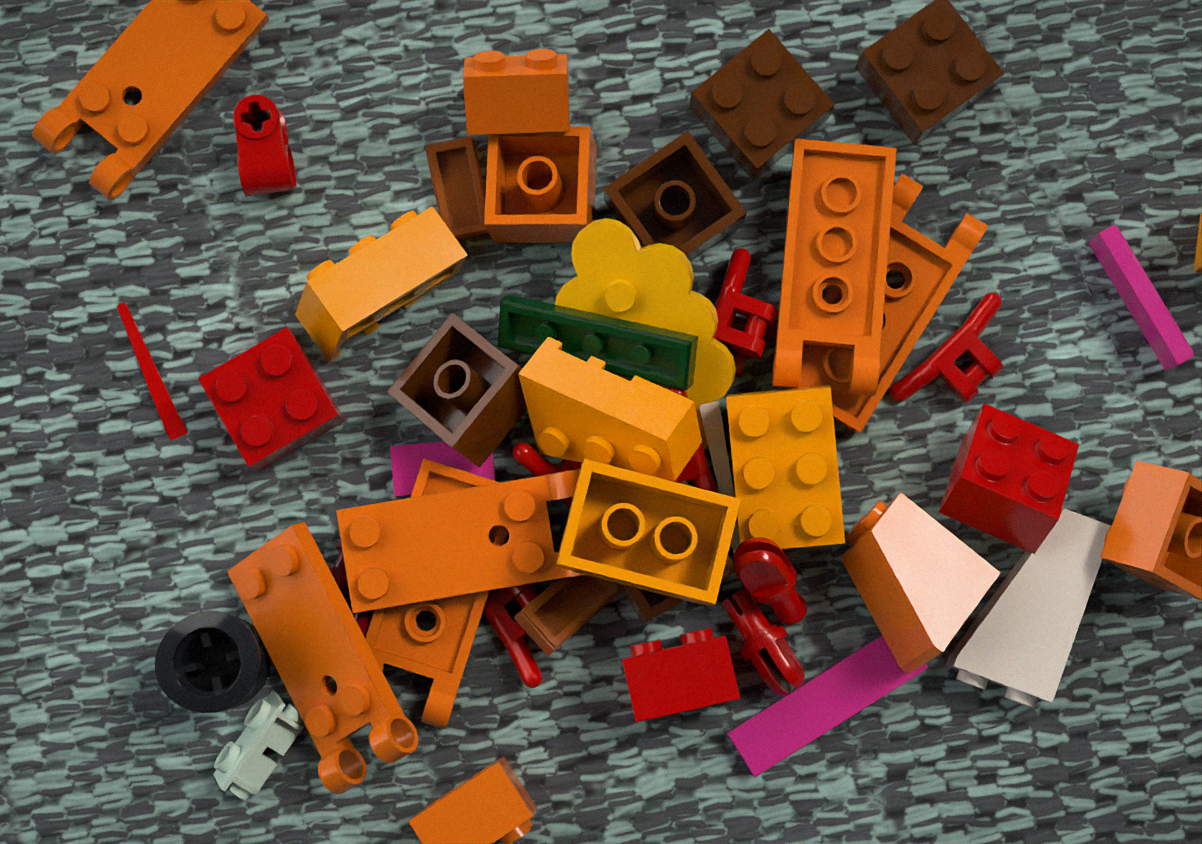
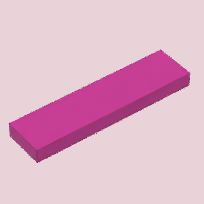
M880 635L726 733L752 775L756 777L923 672L928 666L925 663L910 674H907L899 667L884 637Z

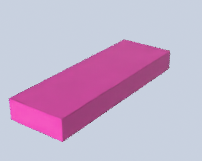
M1112 225L1098 233L1088 244L1165 371L1193 357L1194 352L1118 226Z

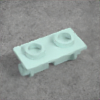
M274 690L271 691L266 700L259 699L251 707L244 721V725L247 727L235 743L231 741L224 746L214 764L216 771L213 775L220 789L225 792L233 782L229 790L245 801L251 793L257 795L277 766L275 761L263 754L267 746L284 756L295 738L304 728L296 707L289 703L286 709L283 710L286 705Z

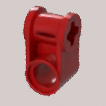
M252 94L244 97L237 103L233 114L238 147V172L244 195L247 197L296 189L297 181L294 160L289 146L287 127L283 114L269 98L263 95ZM264 112L270 120L264 121L262 124L263 130L257 132L250 123L257 121V113Z

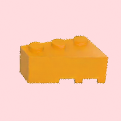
M433 206L418 215L414 210L405 213L391 224L390 232L378 239L373 235L361 239L348 251L350 256L336 264L332 260H327L307 274L306 278L308 281L305 284L295 316L329 363L341 355L339 349L343 342L361 331H364L368 336L380 327L377 323L379 320L402 306L408 308L459 272L467 257V253Z
M547 337L518 373L539 453L577 462H583L584 459L661 479L676 481L702 443L694 401L636 375L631 381H628L604 370L605 361L593 356L587 362L561 351L562 342Z

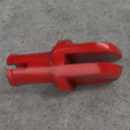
M764 537L749 538L739 544L733 557L736 576L750 596L756 602L769 604L782 624L792 625L802 620L807 613V607L805 606L807 603L794 587L797 575L793 565L782 549L774 541Z
M744 588L733 594L732 599L727 598L720 605L726 610L745 641L742 644L743 650L740 652L746 662L752 661L770 690L777 695L786 696L791 693L790 684L795 688H799L805 678L804 670L785 640L789 634L784 626L778 627L776 624L771 626L756 601Z

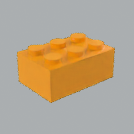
M822 385L798 389L790 388L729 394L726 397L735 496L741 499L737 514L740 544L749 538L755 537L768 538L774 541L781 549L845 544L831 386Z
M584 459L581 464L555 567L705 606L715 605L741 499Z

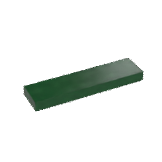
M509 294L500 299L497 347L534 355L547 337H551L562 342L561 351L586 362L591 356L605 361L604 370L610 373L631 378L636 375L652 383L688 390L693 385L698 336Z

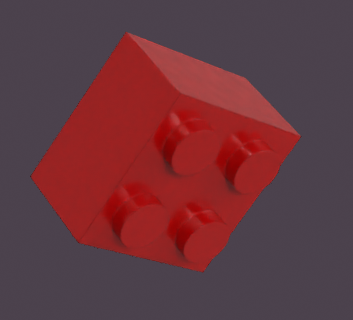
M288 327L198 378L247 466L258 472L346 421L297 335Z
M984 403L961 441L939 513L1035 554L1059 520L1079 444Z
M706 628L680 634L681 645L662 648L661 639L629 646L631 656L621 659L636 722L741 699L726 636L714 637L712 628Z

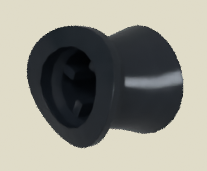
M219 611L199 612L179 621L163 637L155 656V674L163 692L177 705L200 713L224 711L251 700L265 685L271 665V658L255 626L244 619Z

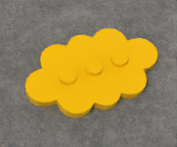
M608 218L594 220L580 230L573 241L571 257L577 275L562 286L556 296L555 305L698 336L693 385L686 392L688 399L695 403L702 444L705 450L708 447L699 405L716 402L724 397L734 382L736 372L733 355L724 344L713 338L718 324L716 308L709 299L700 293L692 291L694 273L691 262L682 251L672 245L662 243L647 245L641 248L632 230L622 222ZM617 375V376L622 377V378H624V379H626V380H628V381H631V380L633 379V378H631V377H626V376H622V375ZM654 383V384L659 385V386H661V387H663V388H665V389H668V388L670 387V386H665V385H661V384Z

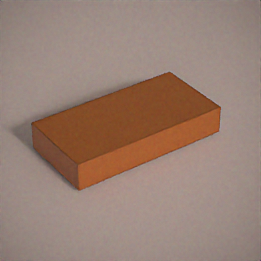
M474 136L425 145L438 213L458 242L489 236L490 234L484 225L486 192Z
M588 575L559 578L525 606L514 619L545 654L549 656L622 591V588L615 582Z

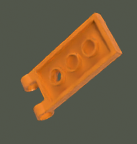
M151 0L61 104L48 110L39 119L33 129L32 137L52 154H57L64 150L81 127L87 124L117 149L115 153L108 155L97 165L90 176L89 184L108 200L118 198L133 181L134 177L270 20L268 15L250 0ZM131 89H138L142 93L141 101L133 106L127 105L124 101L125 94Z
M795 138L772 386L798 389L803 344L852 349L848 381L849 394L876 395L880 368L897 148ZM830 286L836 287L841 292L840 302L837 304L826 303L822 297V291Z
M903 173L893 188L887 273L894 270L899 271L904 277V284L901 288L893 289L886 283L880 368L876 395L849 394L848 381L852 349L803 344L801 375L798 388L830 385L833 418L857 434L863 430L988 227L987 224L966 212L945 247H942L906 225L902 220L919 195L923 185ZM831 286L824 297V301L828 304H837L841 300V292L836 287Z
M423 458L411 498L500 482ZM501 525L494 526L489 532L490 541L496 546L504 545L508 530ZM490 590L374 610L365 639L382 672L384 673L385 665L388 664L434 679L421 718L422 723L446 729ZM430 611L435 615L436 624L433 629L425 631L418 627L416 618L420 612Z
M580 469L336 510L352 612L358 613L584 575L555 567L559 552L554 551L546 501L573 497ZM497 525L504 526L509 532V540L502 546L494 545L489 539L490 530Z
M305 522L289 526L227 571L321 756L318 764V774L323 785L329 791L335 794L345 793L363 782L366 778V763L362 755L353 747L349 737L369 724L372 725L369 733L371 748L375 755L383 762L395 763L416 750L418 746L416 728L403 713ZM330 676L336 681V692L330 684Z

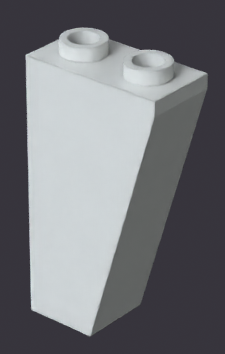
M1062 509L1058 522L1036 553L1033 554L1028 551L1023 553L949 655L946 666L959 670L956 680L983 690L986 689L988 681L1007 688L1005 698L1032 708L1035 707L1037 700L1052 703L1102 561L1100 556L1105 545V535L1111 525L1067 509Z

